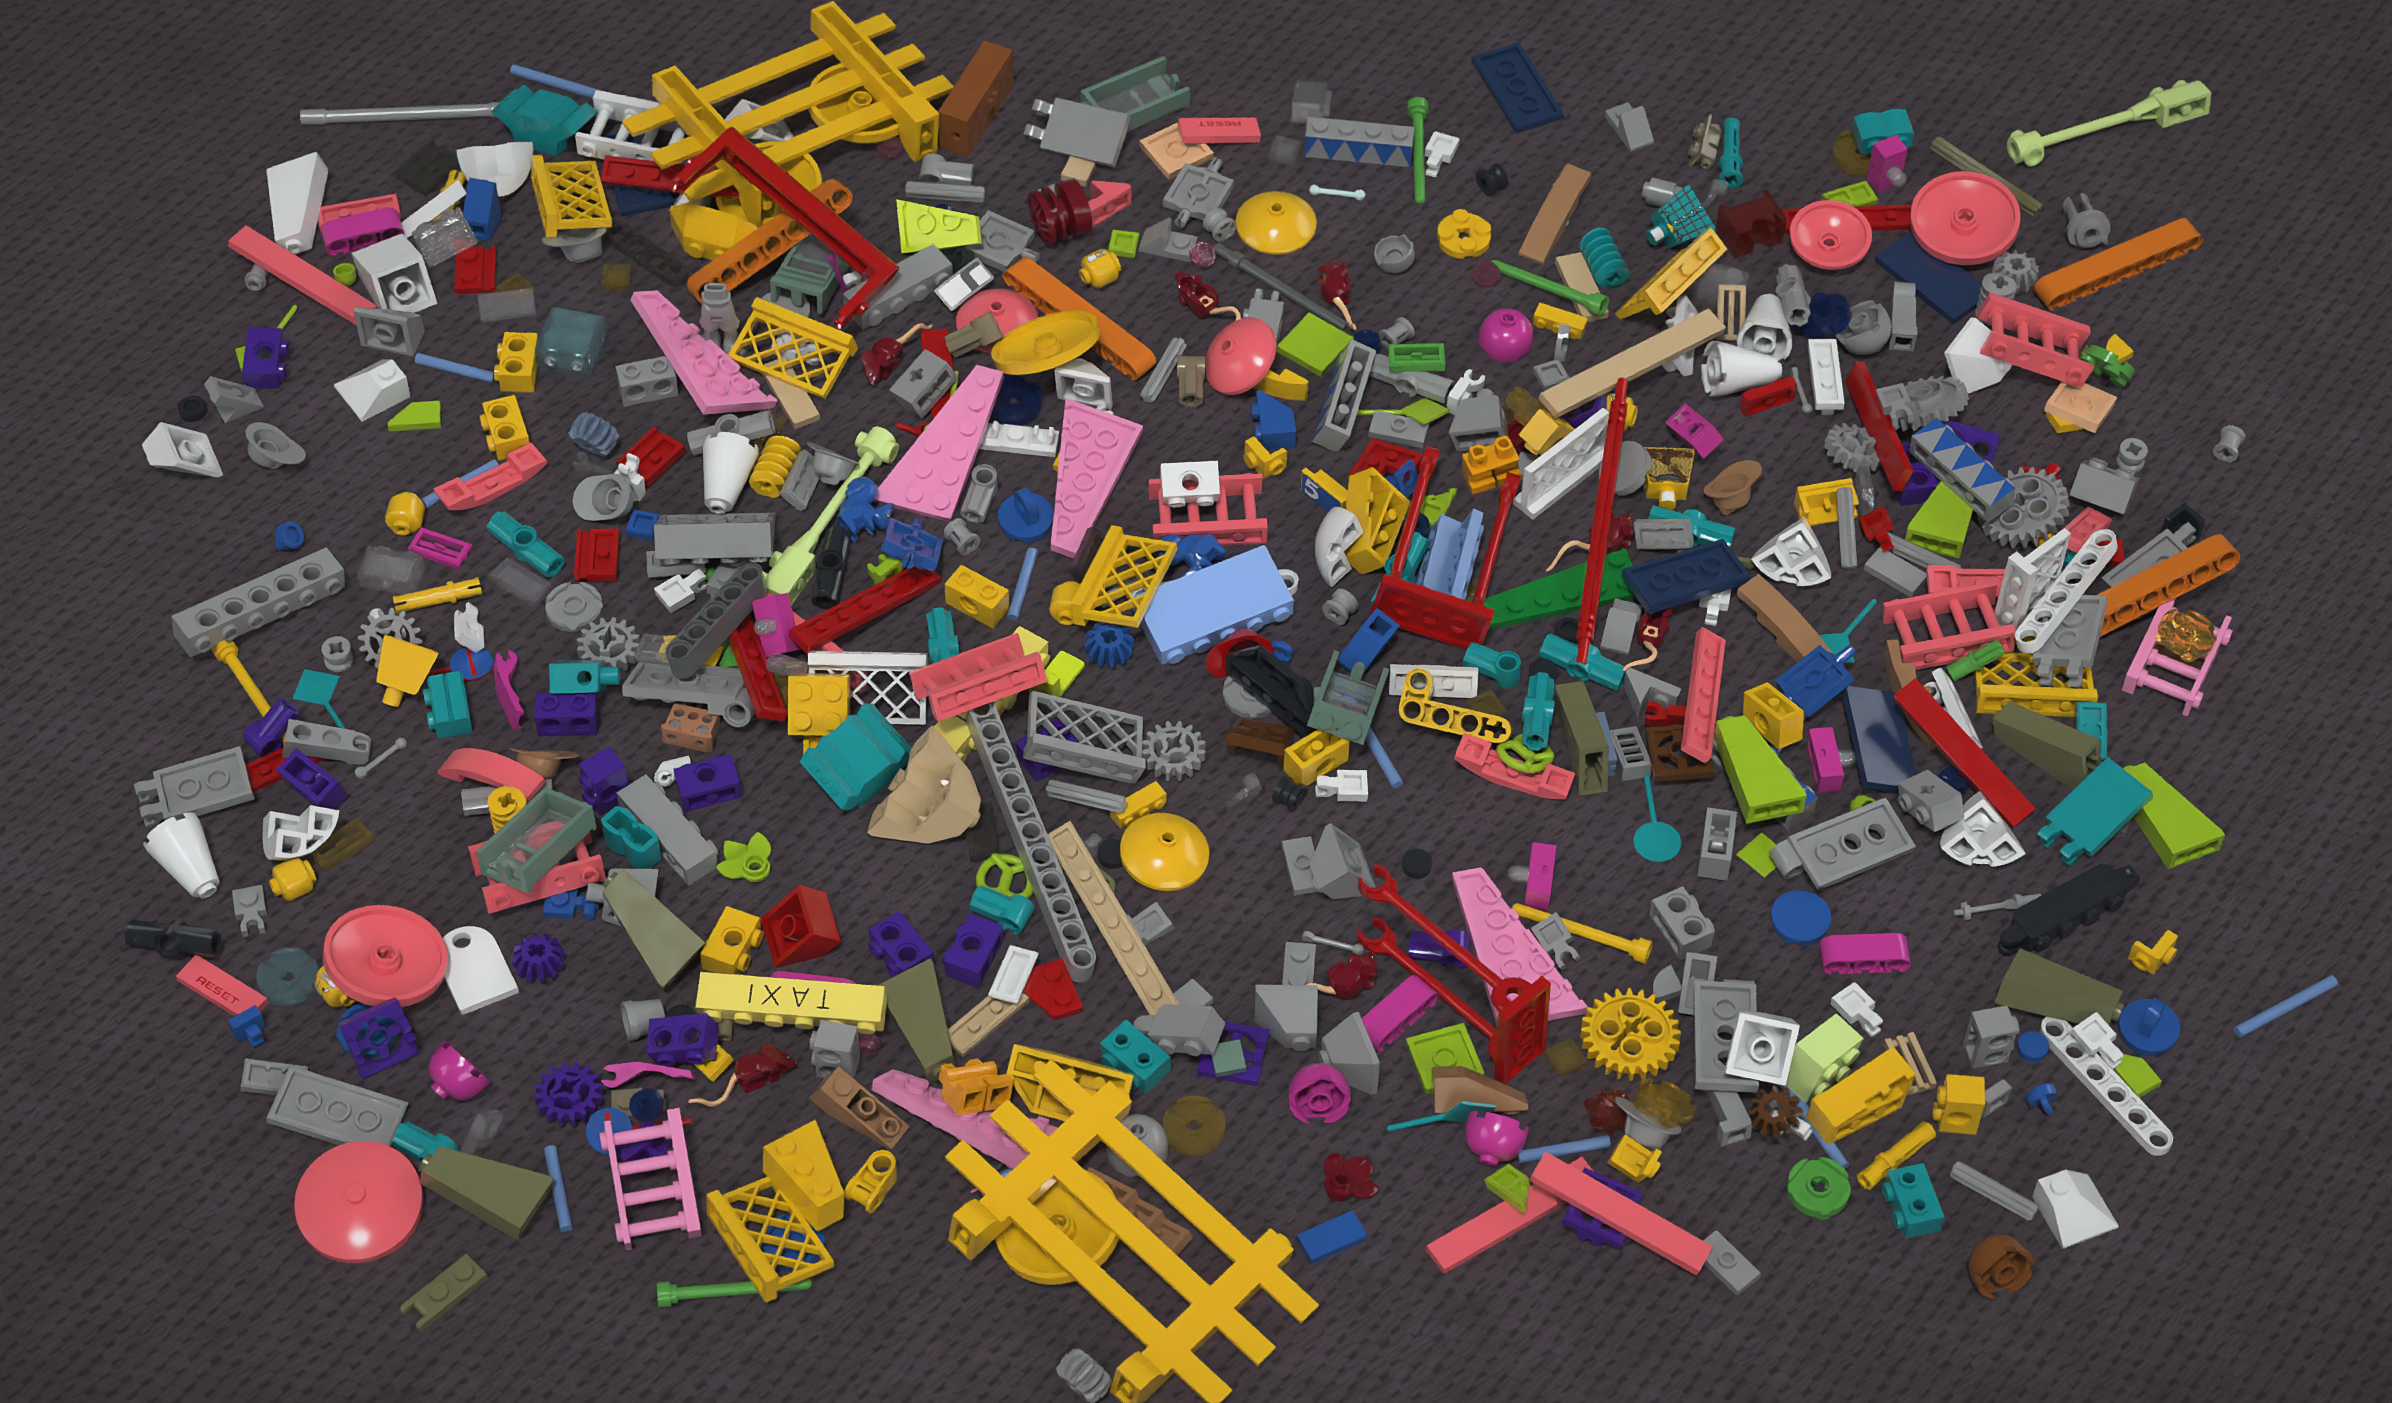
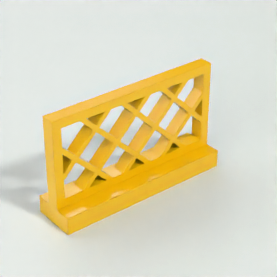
M531 155V181L546 238L557 237V229L612 227V219L596 161L544 163L542 155ZM579 171H591V172H589L588 174L585 175V174H583V173H580ZM551 172H560V173H562V174H561L560 176H558V175L553 174V173H551ZM571 177V178H574V179H576V180H578V181H576V182L574 183V182H571V181H569V180H567V179H569V178ZM587 184L592 186L593 188L589 190L583 186ZM560 185L566 189L562 191L556 187ZM574 192H576V193H578V194H580V195H582V196H580V197L578 198V197L573 196V195H571V194L574 193ZM589 199H592V200L596 201L597 203H596V204H591V203H589V202H587V201H588ZM562 200H565L570 204L566 206L560 202ZM580 207L582 209H585L586 211L582 213L575 209ZM596 214L603 218H593L591 216ZM566 215H569V216L573 217L574 219H562V218L565 217Z
M1712 228L1706 229L1687 248L1680 250L1615 315L1623 319L1648 308H1651L1655 315L1662 313L1727 248Z
M756 297L751 305L753 312L728 356L742 366L826 399L849 356L853 357L858 349L853 336ZM757 321L767 324L769 331L753 336L752 329ZM784 332L791 334L793 341L777 346L774 336ZM771 337L774 348L759 353L756 342ZM807 342L815 344L817 351L801 356L799 345ZM753 344L756 354L746 358L738 355L742 347ZM795 347L798 357L783 362L780 352ZM831 352L841 354L837 362L825 365L822 355ZM777 354L780 364L769 368L763 365L761 359ZM819 357L822 367L807 372L804 362ZM801 363L804 374L796 377L787 375L786 368ZM825 373L827 380L822 389L811 385L810 378Z
M1111 525L1071 602L1074 624L1086 626L1088 620L1138 628L1178 550L1177 543L1123 534L1122 527ZM1128 545L1140 548L1130 554L1125 552ZM1159 550L1167 551L1166 554L1155 559L1151 555V553ZM1144 556L1149 560L1138 566H1135L1132 562ZM1128 564L1130 569L1118 574L1116 573L1115 569L1117 567ZM1152 568L1156 570L1155 574L1146 578L1141 574ZM1133 576L1138 578L1139 581L1127 586L1123 583V580ZM1116 583L1119 585V589L1106 593V587ZM1145 588V594L1135 598L1132 596V592ZM1126 595L1128 601L1115 606L1112 600ZM1105 603L1110 607L1104 611L1095 610L1096 607ZM1133 607L1136 610L1134 617L1121 614V612Z
M2007 652L1992 661L1996 666L1991 670L1982 666L1983 670L1974 671L1977 696L1976 713L1995 714L2011 701L2044 716L2075 717V704L2077 702L2097 703L2098 700L2097 689H2094L2091 668H2083L2081 687L2084 689L2071 688L2068 686L2069 680L2063 683L2055 678L2060 672L2066 676L2067 667H2054L2052 683L2054 687H2041L2042 685L2039 684L2040 679L2034 682L2025 676L2031 671L2037 675L2038 666H2034V663H2029L2026 653ZM2020 662L2025 668L2018 671L2009 664ZM2003 670L2012 677L2005 681L1996 674ZM1988 680H1991L1996 685H1987L1983 683H1985ZM2017 681H2019V682H2021L2022 684H2024L2025 686H2012V685H2013L2014 683H2016Z
M768 1177L721 1195L719 1190L707 1194V1216L765 1303L776 1299L778 1290L834 1267V1260L806 1219ZM772 1187L776 1192L774 1199L758 1196L760 1191ZM737 1200L749 1202L746 1211L732 1208L730 1203ZM754 1204L770 1207L768 1215L752 1213ZM779 1209L789 1212L791 1214L789 1221L773 1218L775 1210ZM747 1221L764 1224L761 1233L747 1230L745 1227ZM769 1226L785 1229L783 1237L767 1235ZM790 1232L803 1233L806 1236L804 1243L788 1240ZM762 1242L779 1246L776 1254L762 1252L760 1249ZM784 1247L800 1251L798 1259L782 1257L781 1254ZM805 1253L818 1255L822 1261L811 1264L803 1262ZM777 1264L794 1268L791 1274L781 1278L775 1269Z

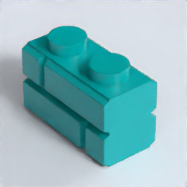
M456 671L446 673V675L429 676L427 678L428 688L423 689L425 705L432 707V712H427L429 729L436 730L437 739L473 733L462 672Z

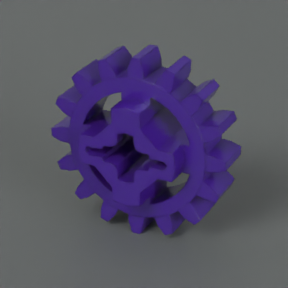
M562 1062V1069L557 1070L556 1067L551 1066V1075L542 1073L540 1075L542 1083L535 1084L537 1094L534 1095L536 1105H538L539 1114H546L547 1122L551 1123L557 1119L559 1127H563L565 1121H570L571 1126L575 1127L576 1120L581 1119L584 1123L588 1122L586 1115L588 1113L593 1115L597 1112L596 1105H602V1084L597 1073L591 1074L589 1066L580 1070L579 1062H575L572 1068H568L567 1063Z

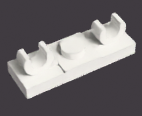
M1686 295L1677 297L1676 307L1667 309L1666 312L1672 319L1666 320L1665 323L1671 328L1697 315V310ZM1694 349L1662 364V366L1669 372L1678 368L1683 376L1692 375Z
M1808 339L1807 347L1815 410H1821L1822 415H1833L1834 410H1843L1845 404L1836 339Z
M994 421L993 424H987L979 449L1056 457L1059 431L1054 430L1053 427H1049V430L1039 429L1038 425L1032 428L1009 424L1001 425L998 421Z
M1390 664L1389 695L1402 696L1407 674L1415 668H1422L1429 671L1434 678L1431 697L1477 698V667ZM1424 674L1415 675L1412 680L1413 687L1416 690L1424 689L1427 685V677Z
M1941 667L1932 672L1936 682H1929L1924 686H1930L1931 693L1937 691L1935 696H1933L1939 704H1942L1944 701L1945 707L1943 708L1982 749V744L1951 678Z

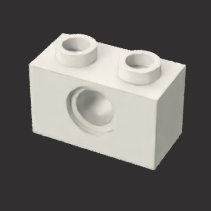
M1218 461L1161 464L1162 504H1168L1169 507H1183L1185 503L1197 502L1199 506L1213 505L1214 501H1219ZM1192 480L1196 482L1198 487L1195 490H1186L1182 483Z

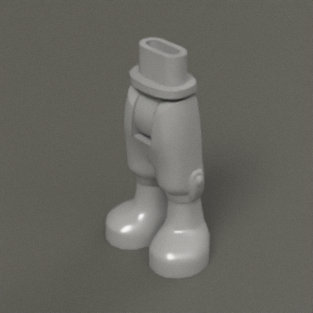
M707 283L701 296L702 306L699 322L704 329V334L701 337L706 341L711 339L721 348V338L718 331L720 328L724 331L723 351L728 355L740 335L737 330L740 321L736 317L731 293L726 290V285L722 283ZM742 347L738 355L745 357L748 347Z

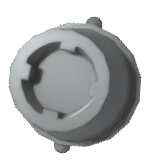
M660 999L621 1002L622 1021L629 1041L648 1035L649 1019L665 1017Z

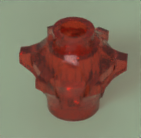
M1617 1089L1609 1093L1598 1091L1596 1098H1587L1584 1101L1583 1105L1589 1110V1122L1593 1128L1597 1130L1603 1129L1610 1136H1613L1617 1128L1625 1129L1627 1112L1615 1102V1097H1621L1630 1101L1624 1092Z

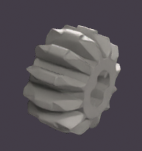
M2016 250L2012 254L2004 251L2003 255L1997 257L1994 261L1992 273H2003L2012 277L2018 285L2015 296L2019 290L2026 295L2029 289H2033L2037 282L2039 266L2035 265V258H2027L2026 252L2021 255Z
M1073 1349L1069 1354H1066L1056 1368L1057 1374L1065 1384L1087 1402L1095 1403L1100 1397L1102 1398L1112 1384L1109 1374L1088 1354L1079 1349Z

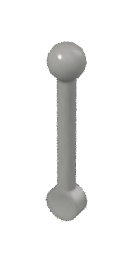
M1791 367L1790 374L1797 383L1796 388L1802 402V412L1809 414L1812 411V405L1807 402L1798 377L1797 367Z
M398 738L395 741V745L367 766L358 767L355 770L356 777L360 779L366 777L368 771L396 750L405 748L407 741L404 738Z
M1305 931L1302 935L1303 941L1317 942L1353 951L1357 955H1361L1364 952V947L1361 944L1350 945L1315 936L1309 931Z

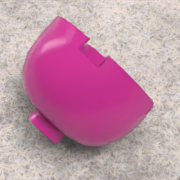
M1511 308L1495 310L1483 320L1479 330V346L1491 359L1500 362L1517 361L1520 357L1529 354L1534 340L1532 324L1518 310Z
M446 1040L430 1058L428 1065L429 1075L435 1082L431 1088L443 1099L449 1095L456 1100L466 1101L476 1097L491 1083Z
M1313 1063L1304 1066L1294 1075L1289 1084V1108L1293 1115L1304 1123H1309L1307 1118L1326 1117L1323 1123H1332L1342 1118L1349 1109L1348 1104L1351 1101L1348 1081L1344 1074L1332 1065ZM1312 1110H1314V1111H1319V1112H1320V1111H1325V1112H1324V1113H1314Z
M1478 1111L1469 1112L1465 1127V1138L1471 1152L1480 1156L1479 1162L1489 1166H1497L1498 1161L1508 1162L1522 1152L1529 1133L1527 1126L1521 1130L1519 1129V1121L1506 1116L1486 1112L1485 1117L1481 1118L1476 1117Z

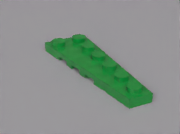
M1626 549L1612 552L1605 557L1598 607L1614 604L1615 598L1624 601L1637 599L1621 577L1622 569L1633 566ZM1587 562L1486 598L1484 606L1495 610L1488 630L1580 611Z

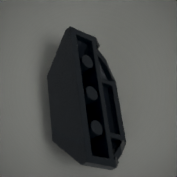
M1261 645L1233 651L1226 655V674L1303 738L1313 733V728L1307 726L1314 706V687L1308 679L1300 677L1291 669L1286 661L1280 660Z

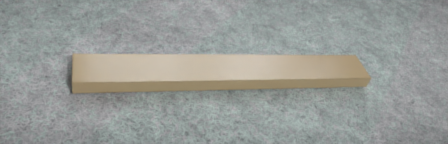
M1707 309L1541 392L1539 400L1555 418H1558L1615 389L1618 378H1626L1629 382L1722 335L1726 327L1710 309Z
M1071 821L1047 834L1056 857L1148 1013L1156 1015L1157 1010L1164 1004L1180 1005Z

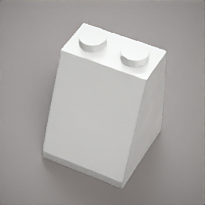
M403 234L352 253L358 274L378 309L415 313L438 304L423 257Z

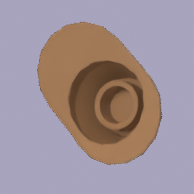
M1753 460L1734 463L1704 487V493L1706 496L1712 497L1714 504L1719 508L1722 515H1728L1749 502L1751 485L1761 475L1762 466Z
M510 748V750L516 751V762L533 770L545 780L552 779L556 775L562 759L580 756L578 753L569 751H526Z

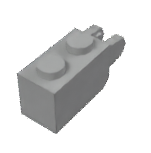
M1164 1004L1157 1010L1156 1015H1141L1133 1022L1139 1031L1167 1054H1174L1176 1052L1188 1053L1193 1056H1199L1200 1054L1213 1055L1225 1026V1022L1212 1006Z

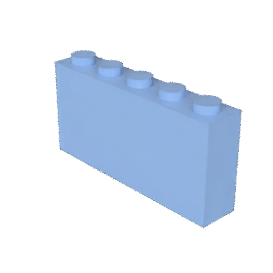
M1263 545L1159 586L1140 625L1161 665L1168 662L1175 664L1187 655L1203 653L1211 646L1225 641L1236 630L1250 629L1256 632L1266 624L1286 620L1293 614L1294 600L1266 546ZM1146 591L1143 592V593H1140V594H1138V595H1135V596H1133V597L1135 598V597H1138V596H1140V595H1143V594L1146 593Z

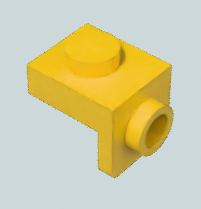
M1255 436L1245 441L1244 461L1250 469L1254 468L1259 474L1262 473L1263 479L1270 475L1276 476L1287 467V451L1284 448L1270 454Z
M2167 930L2153 949L2139 941H2135L2128 959L2139 970H2147L2154 975L2163 963L2169 965L2178 951L2174 948L2178 935Z
M1624 1135L1619 1140L1607 1163L1639 1183L1646 1177L1651 1179L1657 1172L1661 1164L1657 1160L1662 1151L1656 1148L1651 1152L1627 1135Z

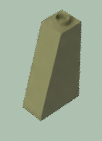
M1583 681L1555 685L1554 706L1571 769L1575 773L1574 780L1578 795L1608 792L1609 746Z
M2011 701L2002 710L1997 711L1993 717L1992 724L1997 740L2072 790L2101 764L2099 739Z
M623 869L619 874L614 872L603 883L605 887L603 897L658 988L664 991L703 950L705 942L627 871Z
M2019 949L2003 978L1994 1002L1999 1005H2007L2011 1008L2078 1024L2097 1012L2110 1025L2112 1020L2118 1021L2124 1008V1004L2119 1003L2123 994L2122 990L2023 949Z
M931 958L876 985L885 986L888 995L886 1011L929 1084L939 1080L942 1065L952 1063L956 1067L938 979Z
M440 1146L433 1155L428 1153L419 1166V1170L422 1171L420 1184L515 1239H519L551 1191L554 1178L545 1174Z

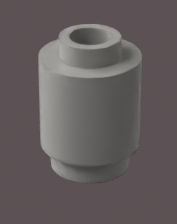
M1652 177L1650 182L1645 181L1642 197L1646 198V204L1661 207L1683 187L1677 186V183Z

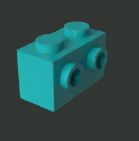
M1124 1020L1100 1042L1102 1063L1134 1075L1131 1086L1134 1090L1139 1088L1146 1094L1171 1072L1170 1056L1127 1020Z
M1924 1163L1888 1170L1885 1182L1881 1185L1882 1195L1885 1202L1891 1203L1894 1227L1901 1229L1904 1239L1940 1231L1944 1214Z

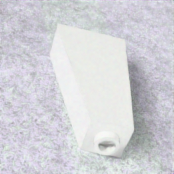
M317 152L266 169L275 242L294 255L312 249L328 175V168Z

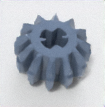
M584 412L574 420L568 433L571 440L578 444L579 448L600 457H606L614 449L619 437L616 428L611 426L609 422L595 416L593 413L588 414Z

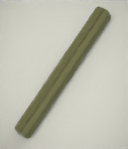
M1938 136L1931 143L1932 151L1964 172L1981 173L2001 182L2015 196L2019 208L2035 217L2041 212L2043 206L2041 202L1942 137Z

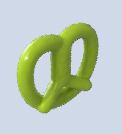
M1518 734L1513 740L1499 743L1496 748L1498 757L1506 765L1524 773L1544 771L1547 763L1552 764L1555 756L1548 744L1547 747L1540 749L1542 753L1535 754L1532 750H1528V747L1522 743V734ZM1512 749L1525 760V763L1513 759L1505 750Z
M993 853L978 869L976 875L977 887L983 885L1011 897L1016 894L1010 892L1013 876L1024 871L1027 883L1024 891L1018 893V895L1029 899L1034 892L1022 861L1018 856ZM1006 863L1013 864L1015 866L1010 867ZM994 865H997L1002 870L997 888L989 887L985 883V876Z

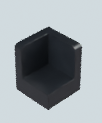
M2184 503L2165 517L2160 533L2168 529L2174 534L2184 524L2189 522L2196 529V532L2193 534L2196 539L2189 545H2185L2189 548L2200 540L2205 519Z

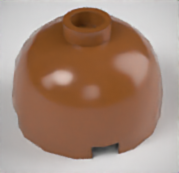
M2005 1234L1994 1235L1980 1241L1971 1252L1968 1259L1969 1275L1983 1296L1995 1299L1996 1297L1992 1294L1993 1292L2009 1287V1293L2018 1291L2026 1284L2033 1273L2030 1270L2031 1262L2034 1264V1258L2019 1240ZM1992 1276L1996 1283L2001 1285L1995 1286L1988 1279Z

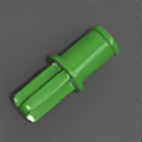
M1994 640L1976 651L1969 650L1968 655L1947 665L1948 672L1956 682L1975 670H1983L1982 666L2005 654L2004 648L1998 640Z

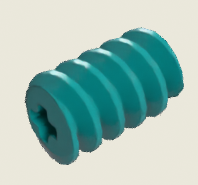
M1593 229L1581 239L1579 248L1598 286L1601 288H1612L1620 286L1628 280L1630 272L1626 268V264L1622 260V256L1618 252V248L1614 244L1608 229Z

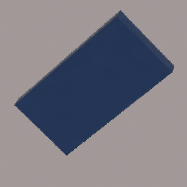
M1520 43L1472 56V64L1515 134L1564 119L1563 111Z
M618 131L601 134L600 137L615 139ZM629 133L626 142L640 145L645 133L635 137ZM655 138L651 147L659 148ZM613 185L621 217L669 208L674 205L671 192Z
M1912 231L1875 256L1874 262L1899 282L1915 283V295L1952 325L1976 309L1982 284L1959 265L1941 261L1927 253L1918 244Z
M1724 539L1622 569L1621 576L1648 614L1742 586L1751 580V575Z
M1847 686L1841 692L1862 787L1899 792L1898 783L1917 774L1902 709L1892 699L1896 692Z

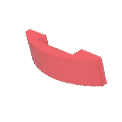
M529 443L508 453L507 462L465 482H462L457 477L434 488V493L448 510H464L477 507L528 481L547 464V460L532 443Z
M1928 565L1926 567L1928 594L1995 581L1997 584L1996 599H1998L2005 569H1956V565Z
M1466 733L1463 734L1454 759L1468 770L1492 783L1541 798L1566 799L1575 776L1574 772L1547 763L1545 770L1541 772L1524 773L1506 765L1498 757L1497 752L1490 749L1491 742ZM1513 758L1519 762L1525 763L1524 761Z
M461 748L453 751L437 771L439 775L458 782H462L467 777L497 787H515L525 795L527 803L530 802L546 782L542 776L510 758L476 748Z

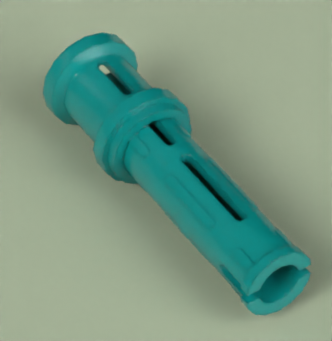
M1728 118L1723 122V155L1719 159V167L1721 169L1719 184L1724 188H1738L1743 182V177L1740 173L1743 159L1739 155L1740 121L1736 118Z

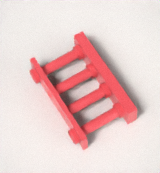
M1989 292L1977 312L1979 320L1992 324V331L1981 347L1980 354L2081 388L2094 369V364L2079 359V351L2091 333L2090 326ZM2003 328L2017 332V338L2004 334ZM2029 337L2041 340L2042 347L2029 343ZM2054 345L2067 349L2068 355L2054 351Z
M1262 473L1219 476L1220 496L1219 501H1215L1217 521L1200 522L1199 505H1197V502L1187 503L1189 522L1172 523L1170 507L1168 504H1162L1160 478L1149 479V500L1158 499L1160 524H1153V539L1159 540L1168 534H1177L1183 539L1192 534L1204 535L1209 533L1214 536L1221 546L1267 543V518L1257 519L1254 495L1262 494ZM1192 480L1182 483L1186 490H1195L1198 487L1196 482ZM1243 495L1246 519H1228L1226 496Z
M1996 582L1978 583L1972 586L1884 602L1883 624L1896 623L1904 645L1900 646L1902 663H1914L1915 670L1951 664L1968 655L1969 650L1976 651L1994 640H1998L2002 644L2005 653L2013 652L2015 648V628L2013 624L2000 626L1992 608L1996 599ZM1980 607L1988 629L1972 631L1963 610ZM1952 612L1960 634L1944 637L1936 615ZM1924 618L1932 640L1915 642L1908 621Z
M1018 633L909 672L916 699L929 697L934 718L938 722L1047 682L1041 655L1038 652H1034L1024 656Z
M557 822L542 825L521 845L538 851L565 825ZM589 832L573 847L578 861L560 865L558 862L532 886L533 890L529 894L487 877L490 886L483 887L482 890L488 913L588 886V883L605 881L606 876L601 855L590 857L586 848L587 844L593 843L591 833ZM486 842L468 846L476 876L482 875L476 851ZM516 849L509 857L525 863L533 855Z

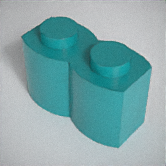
M1891 109L1882 113H1863L1855 116L1853 120L1852 132L1861 154H1872L1874 143L1895 135L1899 137L1907 148L1912 146L1914 131L1905 109Z
M615 806L601 818L605 843L615 853L626 856L629 864L635 869H651L661 860L659 840L656 833L647 825L637 823L634 815L627 809Z

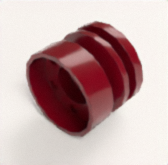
M1075 178L1056 183L1054 193L1048 186L1041 188V192L1039 190L1029 192L1028 206L1031 219L1046 246L1055 244L1056 240L1059 242L1066 240L1067 232L1072 237L1092 231L1091 209L1083 188Z

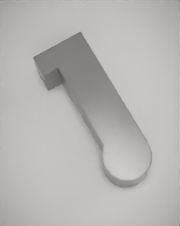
M1894 281L1891 299L1890 321L1892 331L1889 337V350L1914 352L1917 339L1915 283ZM1896 337L1910 339L1907 344H1899L1895 340Z
M289 719L282 757L287 758L297 748L306 756L340 760L348 764H365L369 760L371 738L354 730Z
M1704 1090L1720 1121L1717 1138L1721 1147L1749 1139L1751 1137L1752 1122L1737 1091Z

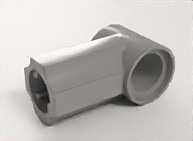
M927 154L923 157L918 181L972 186L974 164L947 162L938 154Z
M982 464L975 467L972 471V481L960 511L961 517L969 522H984L992 499L997 494V472L993 466Z

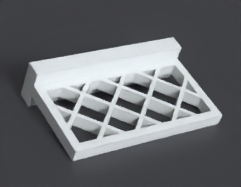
M1602 408L1524 469L1522 492L1514 497L1513 504L1531 519H1535L1599 469L1603 459L1609 412Z
M2067 529L2061 530L2026 557H2023L2018 552L2008 557L1994 612L2000 626L2013 624L2016 631L2060 576L2071 536Z
M808 652L809 673H815V670H827L830 674H836L833 670H845L842 674H846L848 671H857L865 680L854 691L850 688V698L853 696L863 705L864 702L858 697L856 692L868 682L880 694L870 704L874 705L883 697L894 709L885 717L890 724L926 725L927 697L917 700L914 691L911 692L900 679L907 672L927 666L928 653ZM863 671H874V672H872L869 676H867ZM878 671H886L894 679L883 692L871 680ZM892 671L903 672L897 677ZM896 683L909 694L898 706L885 695ZM912 698L920 706V718H908L900 708ZM897 712L902 718L891 716Z

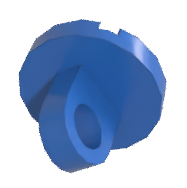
M1025 487L1014 492V495L1003 501L998 510V525L1001 532L1009 539L1031 543L1041 540L1050 533L1053 526L1054 510L1051 503L1044 497L1031 493Z
M2155 997L2153 1000L2138 999L2129 1003L2122 1010L2117 1025L2118 1033H2120L2123 1043L2135 1053L2145 1056H2155L2156 1054L2169 1052L2177 1043L2181 1029L2179 1019L2173 1010L2166 1005V1002Z

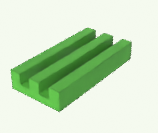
M1444 343L1388 344L1389 372L1445 371ZM1422 354H1439V355H1422Z

